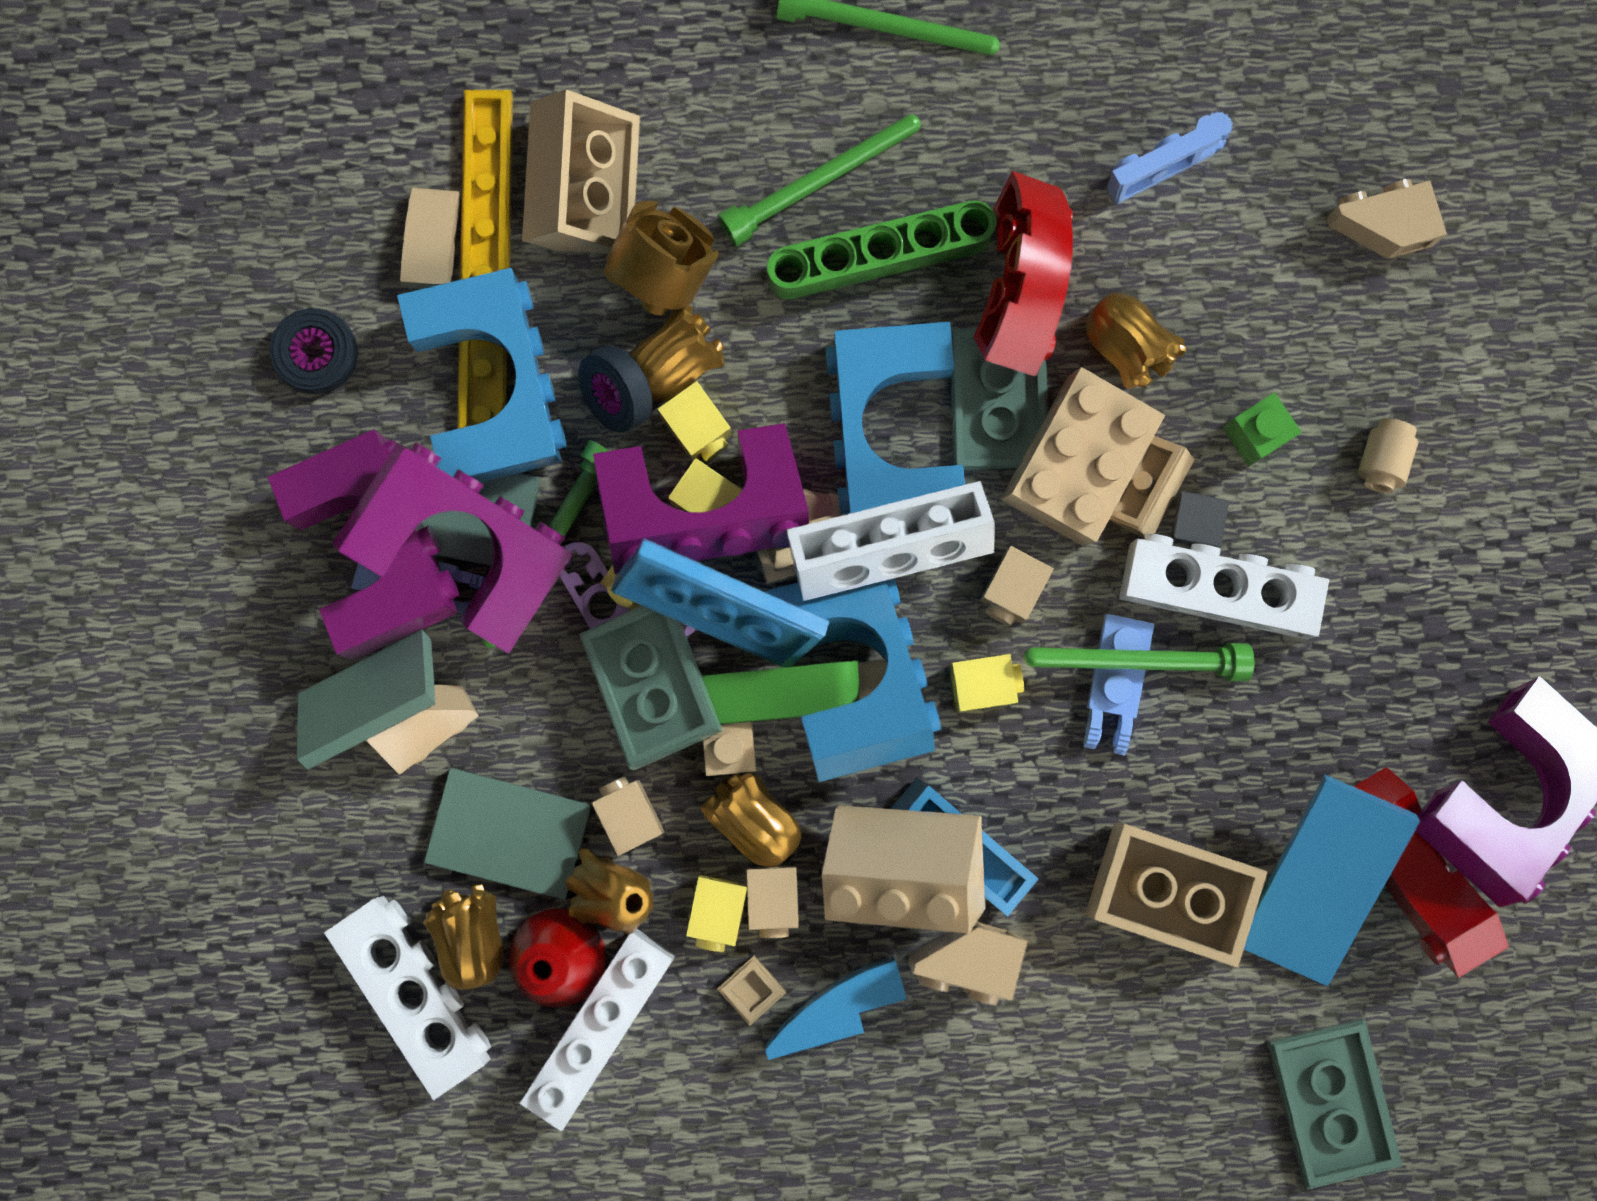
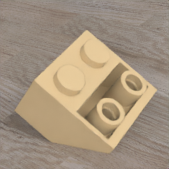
M977 922L969 934L947 932L909 954L907 965L912 973L916 974L915 978L919 980V984L943 992H948L950 984L963 987V992L968 993V998L990 1005H997L999 997L1013 1000L1027 940L1016 932Z

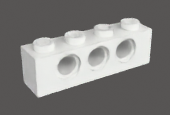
M980 481L787 530L792 562L803 601L994 553V519Z
M1144 534V540L1136 539L1129 545L1119 600L1302 639L1319 636L1329 579L1314 576L1315 569L1312 567L1286 564L1285 570L1267 566V558L1252 554H1239L1238 560L1220 556V548L1205 544H1192L1191 550L1172 546V538L1158 534ZM1169 563H1177L1184 568L1186 582L1183 587H1175L1167 580L1166 567ZM1218 572L1228 575L1233 582V592L1229 598L1219 595L1214 589L1213 580ZM1266 582L1273 584L1279 590L1280 602L1276 608L1268 606L1262 599L1261 590Z
M381 896L374 898L324 932V934L431 1098L435 1100L483 1067L491 1059L486 1052L491 1048V1045L483 1030L476 1023L469 1026L459 1011L464 1004L456 989L449 987L447 983L442 985L432 970L437 965L432 952L422 941L415 944L405 929L410 922L403 908L397 901L392 900L388 903L386 898ZM380 939L389 940L396 948V959L392 965L383 964L376 956L375 948ZM406 981H414L422 987L424 998L420 1006L410 1005L404 1000L402 987ZM439 1022L448 1027L451 1033L449 1046L440 1047L431 1041L429 1028L432 1023Z
M638 929L633 934H630L520 1104L562 1132L676 954Z

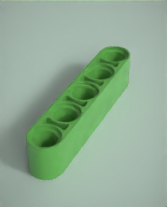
M967 201L784 246L775 250L767 263L768 285L776 296L783 299H796L974 255L984 251L989 245L997 225L996 215L993 209L984 202ZM967 220L977 221L983 226L985 233L977 237L969 236L962 230L961 224ZM922 231H928L937 236L939 244L933 248H924L916 242L914 236ZM882 242L889 245L894 254L887 259L879 260L869 253L868 248L875 243ZM839 254L846 259L848 265L840 271H831L823 265L822 260L827 255ZM784 265H792L797 267L802 275L798 280L786 283L776 276V271Z
M855 661L702 676L720 725L801 718L861 700L858 662Z

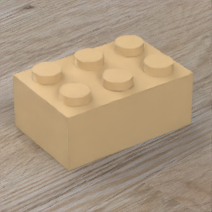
M1083 367L1079 368L1067 376L1048 411L1046 419L1040 430L1037 431L1023 457V461L1015 471L1000 500L1082 546L1096 543L1165 415Z
M1114 822L1085 915L1094 920L1238 968L1268 871L1124 823Z

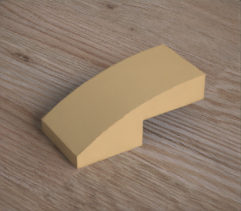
M411 189L402 249L401 287L424 289L451 282L456 253L454 238L461 203L459 191Z

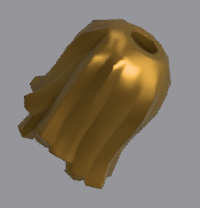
M1112 293L1101 300L1087 317V335L1092 345L1120 372L1124 388L1132 389L1137 386L1144 388L1153 382L1150 378V367L1163 378L1173 368L1172 365L1177 359L1176 357H1183L1186 352L1184 339L1163 328L1156 321L1148 307L1134 296Z
M690 305L683 309L672 310L663 326L654 334L639 342L630 353V356L638 363L647 378L652 394V402L669 401L688 388L707 370L724 367L725 360L722 353L724 346L718 338L713 342H706L704 337L711 332V329L701 315L698 313L693 315V308Z
M752 772L743 776L734 774L729 779H724L715 789L719 797L715 798L712 795L701 806L704 819L726 836L754 864L768 868L777 867L796 850L800 843L801 831L799 823L769 793L758 774L754 775Z
M589 849L580 850L579 855L582 864L575 867L573 874L565 880L566 888L577 894L571 899V907L568 908L570 917L577 918L583 924L587 922L592 924L598 923L600 926L606 929L610 928L612 931H621L626 935L633 934L638 926L647 920L649 913L654 907L652 901L654 894L650 891L651 882L641 873L629 867L615 864L608 857H597Z
M475 884L471 886L472 893L469 897L466 894L459 895L453 889L442 892L441 898L431 905L432 910L426 914V919L423 922L434 940L442 978L449 987L454 989L468 990L490 984L498 976L503 963V945L497 923L496 896L484 891L483 885Z

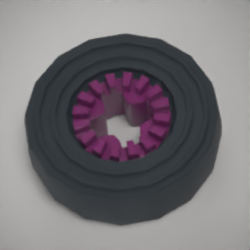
M316 308L294 311L281 320L272 334L269 348L272 366L281 380L298 392L314 395L334 391L347 382L356 367L358 357L355 335L346 322L328 310ZM317 340H321L320 347L326 352L323 355L324 358L315 357L313 362L309 363V357L303 352L304 346H313Z
M604 346L591 352L581 360L578 370L579 386L587 406L603 426L613 432L624 433L636 428L649 418L652 410V394L648 381L638 363L627 352L617 346Z

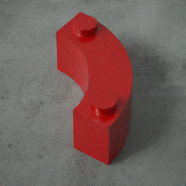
M1012 170L993 207L997 224V251L1006 254L1003 278H996L992 283L986 308L973 339L985 361L1036 377L1043 361H1047L1051 357L1056 345L1054 334L1064 306L1071 272L1073 212L1069 208L1066 196L1061 188Z
M1387 767L1353 786L1417 815L1422 811L1414 790ZM1414 831L1385 885L1399 908L1421 935L1420 943L1427 956L1436 965L1444 962L1459 978L1509 948L1498 913L1477 893L1459 870L1455 869L1450 872L1443 856Z

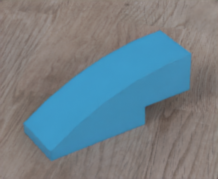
M917 777L891 807V809L961 814L934 789ZM982 830L985 898L1008 917L1037 882L1038 878Z
M894 956L864 966L838 979L810 998L781 1025L766 1043L767 1059L771 1060L864 1033L859 1013L906 1000Z

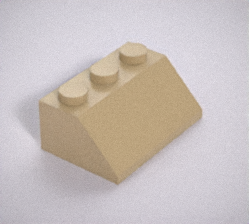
M567 89L530 102L523 242L555 251L609 253L630 211L635 205L640 116Z
M839 805L835 809L822 870L825 920L969 934L985 910L981 816Z

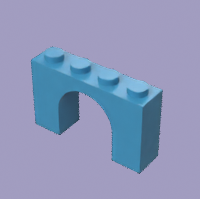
M512 268L397 295L408 342L417 353L463 341L483 340L494 343L506 350L511 355L515 365V388L512 397L500 413L480 424L430 436L434 453L442 458L437 467L452 477L459 469L481 483L562 463L559 449L567 448L560 419L552 421L548 403L556 401L549 373H540L537 357L545 355L538 327H529L526 311L534 309L527 281L519 282Z
M950 322L834 331V346H825L827 375L836 374L838 393H829L831 422H841L842 440H833L835 469H845L846 487L837 488L840 515H847L965 485L963 465L908 469L885 462L870 448L862 427V414L866 405L883 388L900 382L951 378L954 371Z
M894 578L803 601L798 582L767 590V594L829 621L825 637L815 646L834 641H855L874 649L887 663V669L882 681L868 696L847 705L802 717L819 782L935 751L933 732L941 730L940 720L934 701L925 703L920 690L927 687V681L920 658L911 660L907 649L908 646L914 645L907 617L898 619L894 606L901 604Z

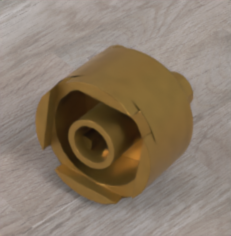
M642 201L635 204L607 255V263L603 273L609 281L622 286L630 294L640 299V304L646 311L661 316L668 309H683L692 303L719 254L718 250L713 252L711 247L715 240L713 235L695 217L674 206L670 213L656 209L659 202Z

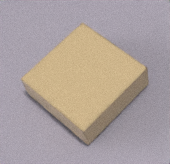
M755 955L717 988L749 1026L786 994V990Z

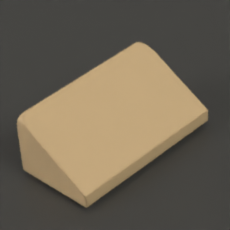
M1154 436L1109 520L1143 539L1144 534H1155L1194 462V458L1187 448Z

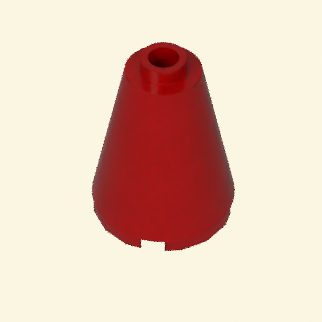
M567 909L544 910L528 918L514 934L508 952L509 970L517 988L531 1001L547 1007H566L582 1001L592 993L602 978L606 964L605 944L596 926L589 922L583 924L577 918L570 917L569 910ZM543 960L550 963L552 971L545 966Z

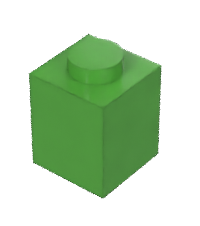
M1275 392L1222 427L1248 467L1302 433Z

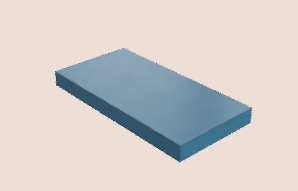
M645 539L616 575L610 590L614 594L784 668L794 665L825 637L829 621Z
M1324 774L1261 892L1244 950L1328 986L1420 822L1418 815Z

